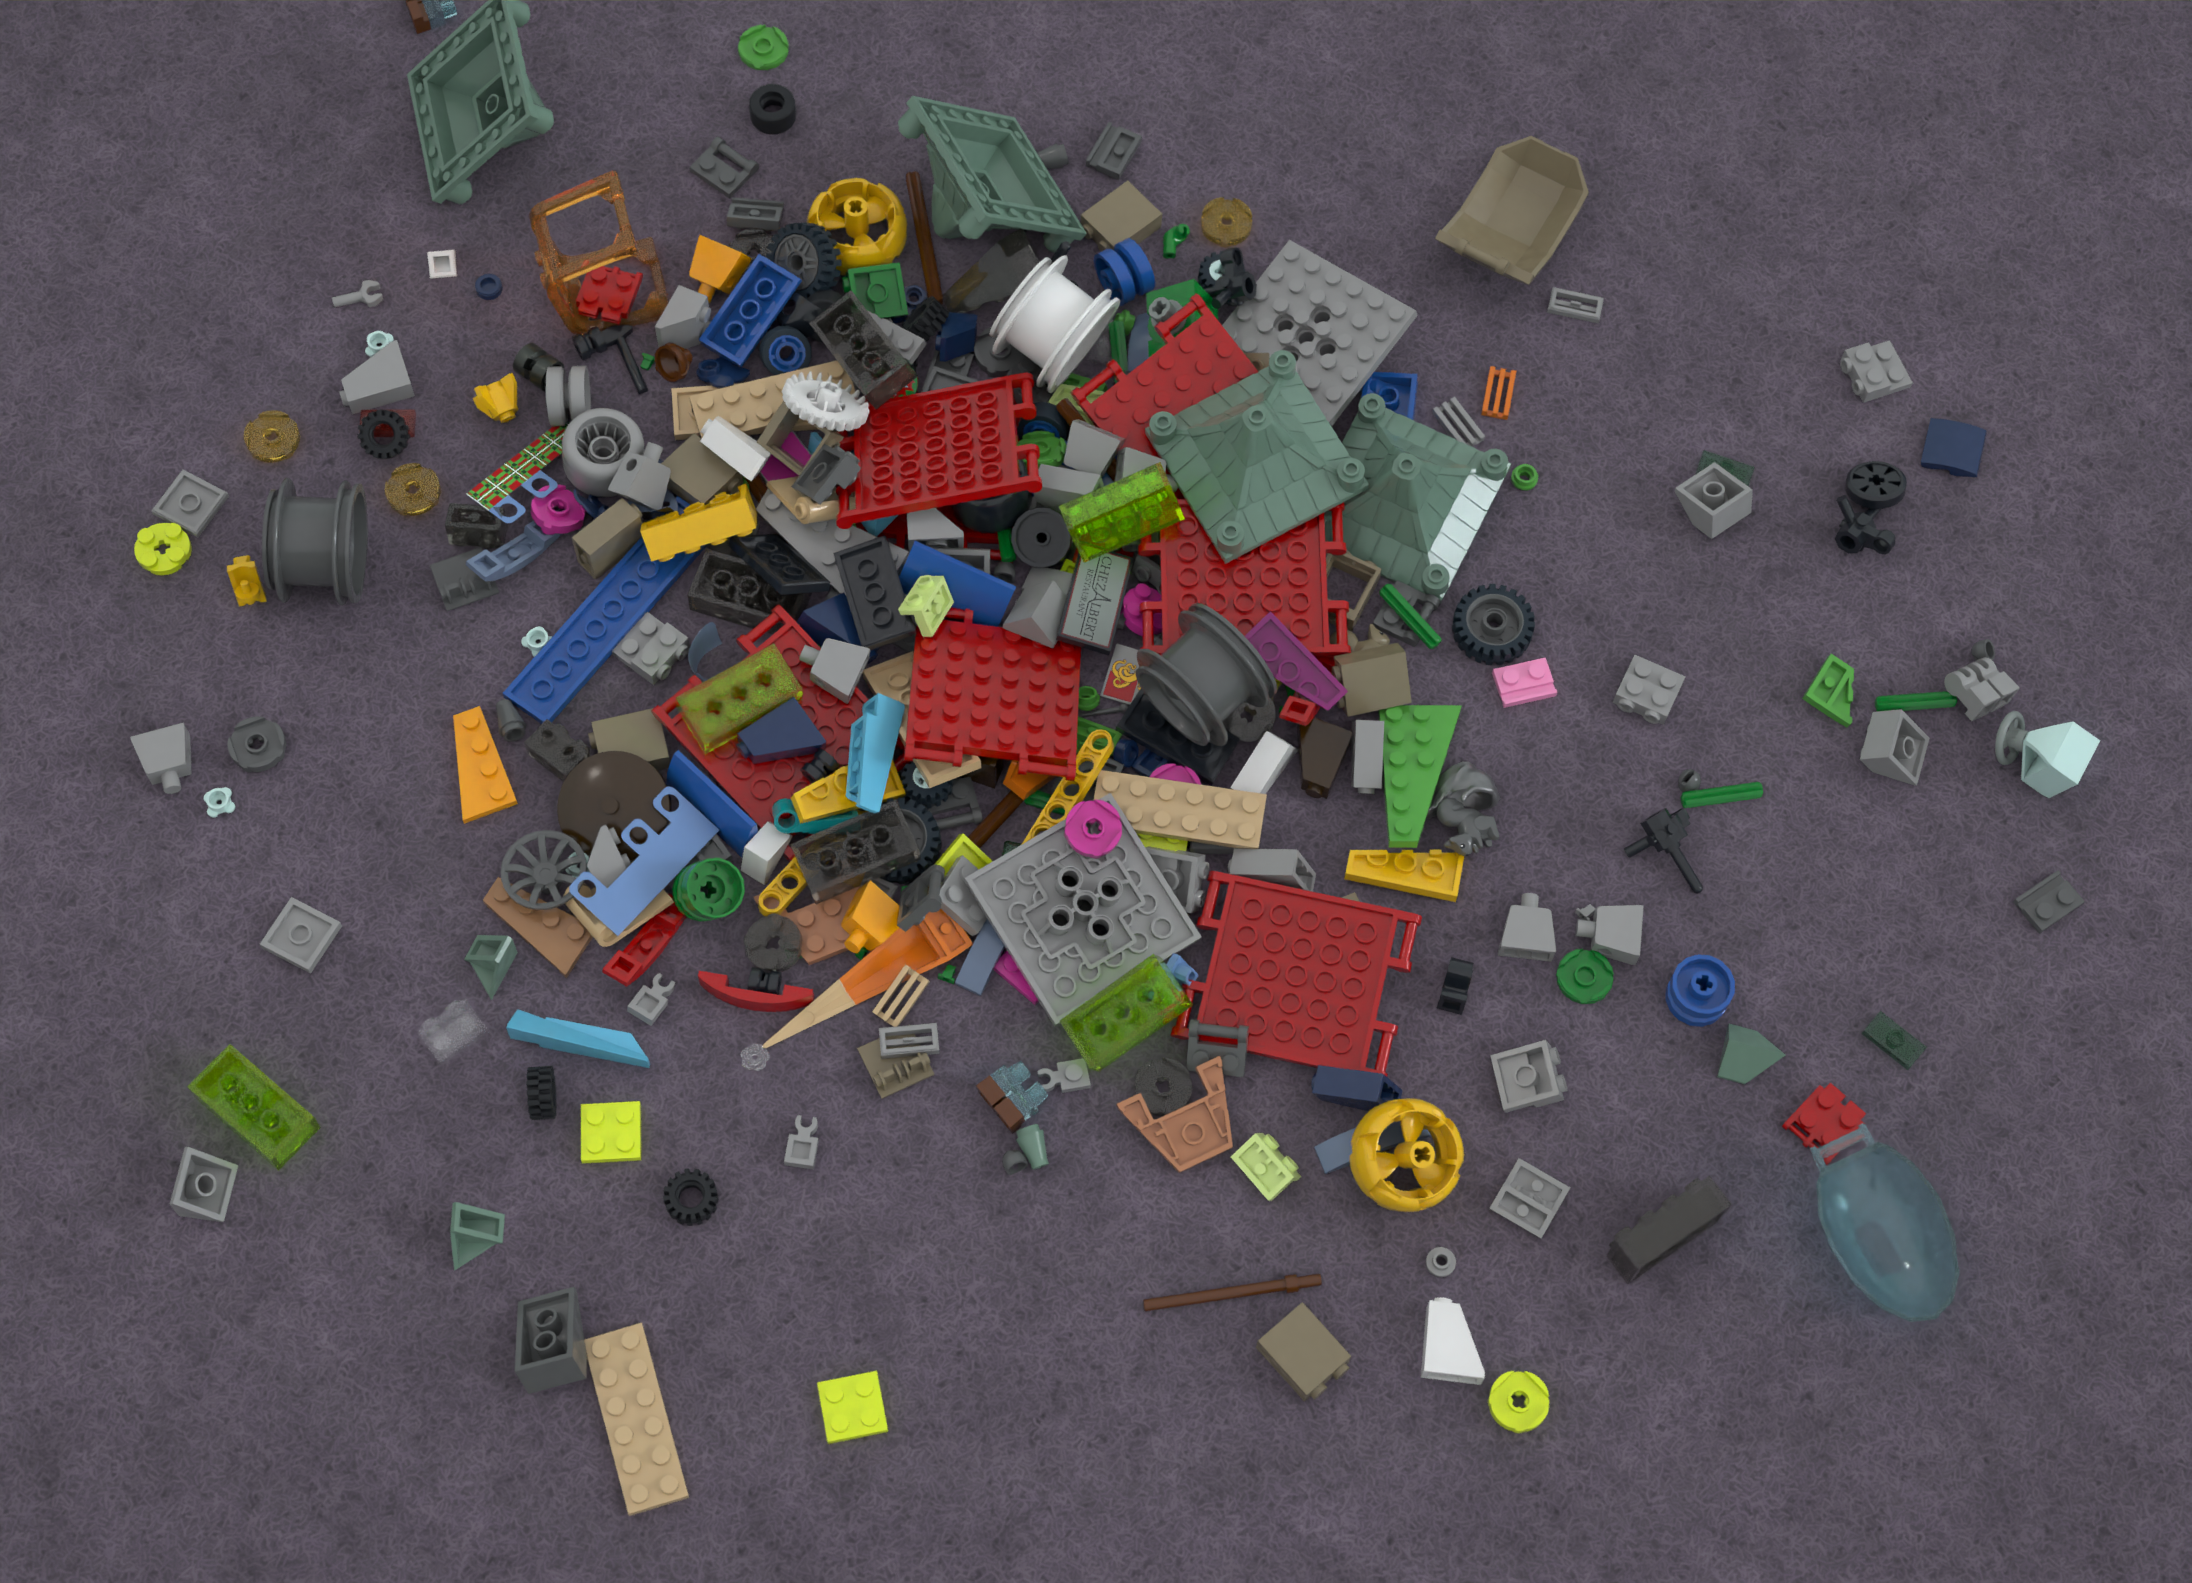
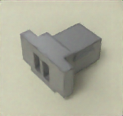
M1589 904L1581 910L1577 908L1575 913L1581 920L1590 921V917L1595 913L1596 909Z

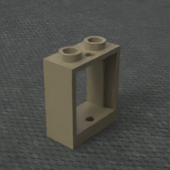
M783 400L757 440V443L800 476L824 444L832 448L836 445L840 447L839 442L844 437L836 430H828L826 427L822 429L817 424H814L815 427L826 435L804 466L781 448L785 439L799 420V415L793 414Z
M1349 551L1344 555L1328 553L1326 557L1327 577L1332 568L1335 567L1368 582L1354 610L1349 608L1347 613V630L1353 631L1379 582L1382 569L1371 561H1363L1354 557ZM1328 612V622L1336 625V614Z

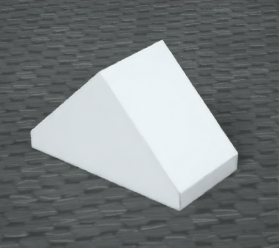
M768 821L744 847L741 871L765 885L788 846L792 835L778 831L775 825Z

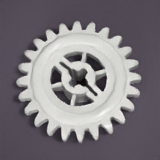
M811 371L808 373L806 380L804 379L803 372H800L798 378L795 374L788 378L782 389V398L786 406L791 409V412L799 415V418L802 420H808V423L811 425L817 424L822 429L826 427L832 431L834 429L837 431H844V429L851 431L865 424L869 415V403H865V396L858 399L859 390L850 394L851 384L846 389H842V379L839 380L838 384L832 383V375L829 376L827 381L823 382L821 372L816 380L812 379Z

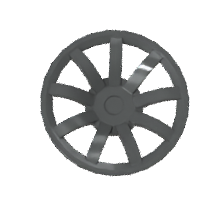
M536 831L518 839L506 852L501 865V881L507 894L517 904L534 910H548L559 907L574 897L569 891L561 898L558 892L562 882L572 884L577 879L563 874V872L572 865L580 864V875L583 872H587V862L580 845L573 838L558 831ZM546 838L561 840L551 858H548ZM538 839L540 859L536 860L523 845ZM569 845L577 856L568 858L559 864L563 850ZM517 851L529 862L530 868L518 864H510L512 857ZM508 872L521 873L528 876V878L520 880L511 886ZM585 880L581 881L578 884V891L581 889ZM534 886L529 901L516 894L524 887ZM540 893L551 894L554 901L548 903H537Z

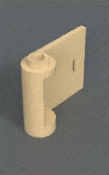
M798 477L767 481V487L802 524L836 519L839 513V498L836 494V486L833 488L831 496L819 505L808 496L797 493L791 487ZM852 492L849 496L850 510L856 509L855 492Z
M583 883L578 892L581 896L590 898L596 893V887L590 890ZM569 887L566 889L564 895H566L569 892ZM663 889L619 936L612 932L575 897L565 904L599 945L608 947L674 902Z

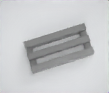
M1553 287L1547 313L1599 323L1604 298ZM1556 296L1575 301L1567 302L1563 300L1556 299ZM1581 302L1597 305V307L1595 308L1591 306L1581 305Z
M1455 397L1451 398L1448 403H1442L1441 407L1433 408L1432 414L1450 437L1472 447L1484 441L1485 435ZM1451 408L1455 410V412L1459 415V417L1462 419V421L1466 424V426L1469 428V430L1476 438H1474L1471 435V433L1468 431V429L1464 426V424L1461 422V420L1458 418V416L1454 413V411ZM1443 412H1446V414L1449 416V418L1452 420L1455 426L1466 438V440L1468 441L1467 443H1465L1464 440L1460 437V435L1457 433L1454 427L1444 416Z
M937 1023L879 1028L881 1059L917 1056L916 1053L918 1052L921 1054L926 1052L927 1055L939 1054ZM932 1032V1036L885 1039L886 1036ZM933 1043V1045L886 1049V1047Z

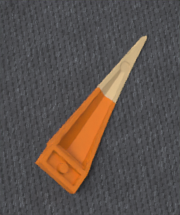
M942 909L933 913L928 912L919 925H913L906 932L899 928L884 943L869 952L767 1040L762 1048H768L888 990L905 964L917 973L922 974L962 953L973 945L965 930ZM907 974L902 983L909 980L911 975Z

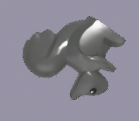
M1444 798L1438 803V820L1447 827H1456L1458 835L1450 837L1444 844L1445 847L1451 848L1462 856H1469L1472 851L1478 853V848H1483L1482 841L1486 847H1492V840L1499 839L1497 825L1493 816L1484 815L1475 809L1464 808V804L1457 801L1456 798Z

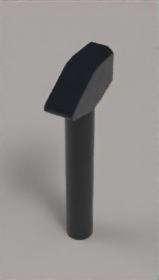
M614 325L600 331L607 347L617 345L638 394L648 392L646 383L625 339L633 333L632 326Z

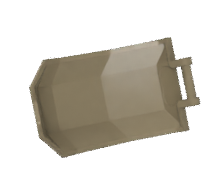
M1533 136L1496 148L1487 167L1464 204L1442 230H1439L1435 240L1455 253L1506 278L1529 285L1556 251L1589 194L1578 158L1554 148Z

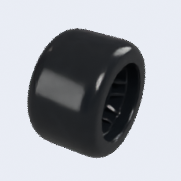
M1023 459L1019 460L1020 477L1028 476L1027 467ZM1027 490L958 503L951 505V508L957 520L966 528L981 533H996L1013 527L1017 519L1029 510L1032 502V493Z

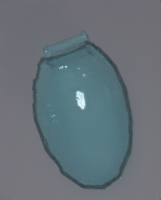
M1864 1123L1858 1125L1857 1130L1819 1148L1816 1146L1810 1148V1152L1820 1170L1816 1184L1818 1216L1831 1251L1853 1284L1882 1310L1909 1322L1936 1319L1954 1300L1960 1270L1957 1261L1954 1231L1940 1196L1928 1179L1924 1177L1912 1161L1901 1155L1893 1147L1880 1142L1875 1143ZM1862 1140L1868 1146L1829 1166L1823 1160Z

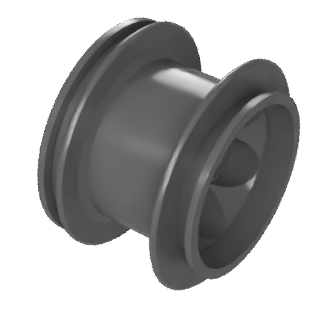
M285 478L281 483L279 491L272 489L269 492L264 511L262 563L267 588L269 590L276 589L278 598L282 603H286L290 599L294 585L334 587L335 597L339 605L346 604L348 598L351 603H359L364 587L368 551V514L363 485L356 483L352 488L350 483L344 480L339 486L336 498L297 496L293 481L290 478Z
M1194 603L1188 610H1183L1179 613L1178 623L1183 635L1164 653L1159 655L1149 649L1138 650L1137 662L1139 668L1136 670V678L1154 707L1186 738L1202 746L1208 743L1224 746L1228 741V735L1223 721L1244 701L1255 707H1266L1269 704V698H1272L1277 693V684L1264 659L1234 625L1210 607L1201 603Z

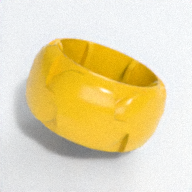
M849 178L831 184L828 191L821 192L815 198L808 213L807 223L822 226L825 228V231L845 228L846 233L850 237L855 238L853 246L837 242V245L834 247L835 249H840L841 255L836 256V260H841V266H836V269L841 271L840 275L842 276L846 275L848 269L891 264L895 257L899 258L907 240V218L897 196L881 183L875 185L863 178ZM844 211L845 219L838 214ZM886 218L888 232L879 236L878 241L874 242L867 235L869 224L877 223Z
M1413 1098L1394 1099L1375 1106L1358 1123L1351 1139L1352 1154L1349 1157L1353 1177L1364 1194L1383 1208L1398 1212H1417L1433 1207L1451 1193L1460 1178L1458 1171L1464 1161V1148L1460 1133L1452 1120L1447 1118L1441 1109L1427 1101ZM1401 1121L1405 1142L1398 1144L1393 1154L1376 1152L1380 1151L1381 1146L1378 1145V1140L1382 1131L1391 1123ZM1423 1129H1427L1432 1136L1436 1150V1159L1435 1151L1431 1144L1425 1141H1416ZM1398 1166L1406 1169L1412 1168L1421 1188L1402 1191L1394 1188V1184L1384 1179L1394 1172Z

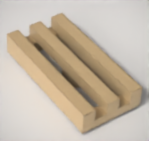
M905 964L872 1012L891 1026H899L930 981ZM907 974L911 975L886 1013H883V1008ZM915 981L921 982L895 1020L890 1018Z

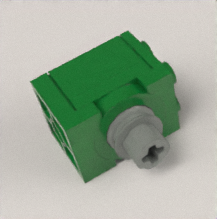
M1195 279L1146 293L1147 314L1150 316L1148 331L1153 339L1148 341L1149 357L1166 345L1156 332L1154 326L1160 321L1165 322L1189 303L1190 298L1196 293L1201 296L1206 306L1218 320V309L1213 308L1211 304L1213 298ZM1196 310L1174 327L1170 333L1175 338L1198 320L1201 315Z

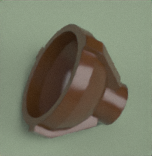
M671 342L659 347L655 353L656 371L669 382H675L686 377L692 362L691 352Z

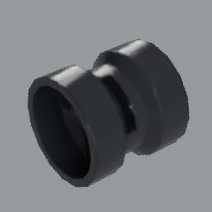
M597 326L590 328L588 333L583 335L579 333L572 336L573 344L582 361L589 359L596 352L603 353L608 350L606 342Z
M818 749L814 754V759L810 763H805L800 771L811 783H814L821 778H826L840 768V765L825 750Z
M752 967L747 990L779 995L782 972L771 971L768 973L764 972L761 968Z

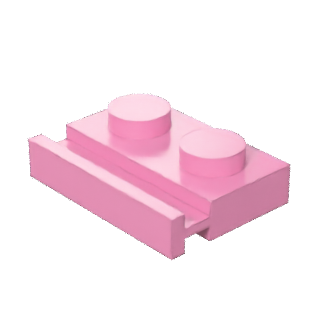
M1546 658L1500 667L1492 671L1504 708L1557 695V689L1554 687V681Z

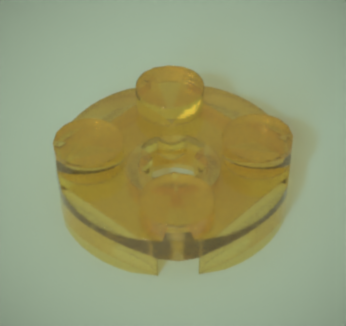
M1224 197L1215 198L1207 203L1203 209L1200 223L1202 232L1207 239L1221 247L1227 248L1231 245H1237L1250 235L1253 224L1252 212L1247 204L1239 199L1233 198L1232 201L1224 200ZM1221 219H1231L1232 221L1230 225L1222 224Z
M269 410L258 414L259 418L253 422L251 420L248 422L244 430V441L253 458L272 463L286 460L293 456L300 443V432L297 424L289 418L288 414L278 410ZM271 432H275L278 436L275 440L269 441L265 439V437L271 435Z
M408 463L397 467L391 473L392 476L388 483L387 481L385 483L384 489L388 503L400 515H421L431 510L439 502L441 486L438 477L432 469L429 468L428 470L422 467L421 464ZM411 485H414L415 488H420L414 494L407 493Z

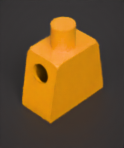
M699 235L689 276L701 282L698 293L708 296V302L710 303L716 289L726 294L732 292L752 258L742 252Z
M871 880L858 888L841 922V927L850 934L844 945L853 953H858L863 946L867 950L872 951L899 929L897 926L899 905Z

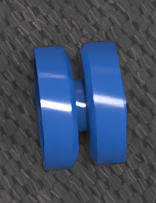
M1131 238L1124 239L1115 244L1113 250L1108 248L1094 255V267L1098 279L1104 290L1111 289L1110 298L1112 300L1116 297L1120 299L1119 306L1134 300L1135 294L1141 296L1154 290L1155 277L1152 267L1141 247Z
M1698 954L1684 959L1677 965L1666 987V1003L1670 1012L1679 1021L1689 1026L1703 1027L1715 1023L1723 1016L1735 994V980L1731 970L1721 960L1710 955Z

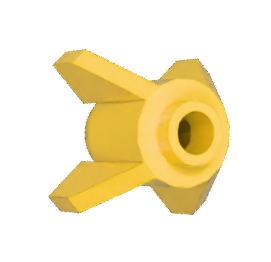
M509 373L500 381L474 388L477 394L473 398L476 407L494 421L500 420L501 423H505L516 417L515 413L519 408L517 406V381L513 373Z

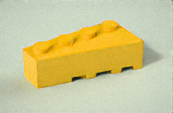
M747 483L738 486L739 492L732 495L726 494V492L714 495L715 498L709 504L705 505L700 502L691 504L683 510V514L679 515L678 511H673L642 523L640 532L651 562L658 559L659 562H665L674 558V554L683 551L689 554L698 551L705 544L718 545L725 542L727 537L734 535L743 537L751 534L753 529H756L757 511Z

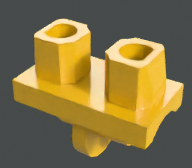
M249 555L235 557L233 559L234 565L227 566V573L238 605H252L255 601L267 602L255 561H251Z

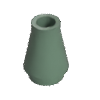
M1030 1125L1016 1131L1018 1136L1016 1141L1031 1164L1032 1170L1047 1166L1049 1162L1046 1154L1044 1131L1040 1130L1039 1125Z

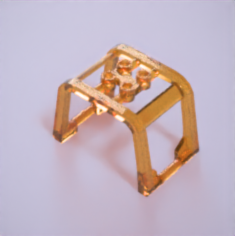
M609 171L541 201L529 213L531 228L539 246V250L534 251L535 258L539 267L543 266L544 271L540 273L542 285L546 289L548 298L567 329L576 335L588 333V330L595 326L602 331L614 325L635 326L658 321L669 303L654 240L652 237L635 241L624 202L625 197L620 177L616 171ZM596 195H599L610 204H614L621 232L617 233L612 245L576 256H567L560 252L550 235L546 216ZM635 257L644 265L649 264L656 291L650 292L643 309L630 312L628 319L622 318L620 324L602 321L601 319L589 321L588 317L578 314L579 307L576 306V299L581 289L578 276L612 262Z

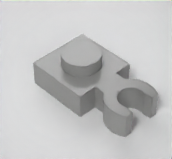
M658 973L653 978L652 988L650 989L643 985L627 1007V1012L650 1026L653 1025L668 1005V999L665 997L672 994L675 986L674 981H671L666 987L660 986L659 983L662 980L661 973Z
M1085 1058L1058 1062L1056 1065L1057 1071L1054 1072L1047 1068L1037 1071L1038 1077L1046 1076L1050 1079L1048 1084L1040 1085L1041 1092H1050L1058 1085H1060L1062 1093L1091 1087Z
M798 1115L795 1119L798 1135L789 1134L784 1165L814 1169L819 1139L811 1137V1135L818 1129L817 1118L813 1117L811 1126L803 1127L801 1125L802 1116Z

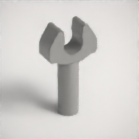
M372 280L363 281L362 287L358 292L332 297L334 307L357 302H364L368 307L378 305L383 300L382 294L368 295V293L379 290L381 288L379 282Z

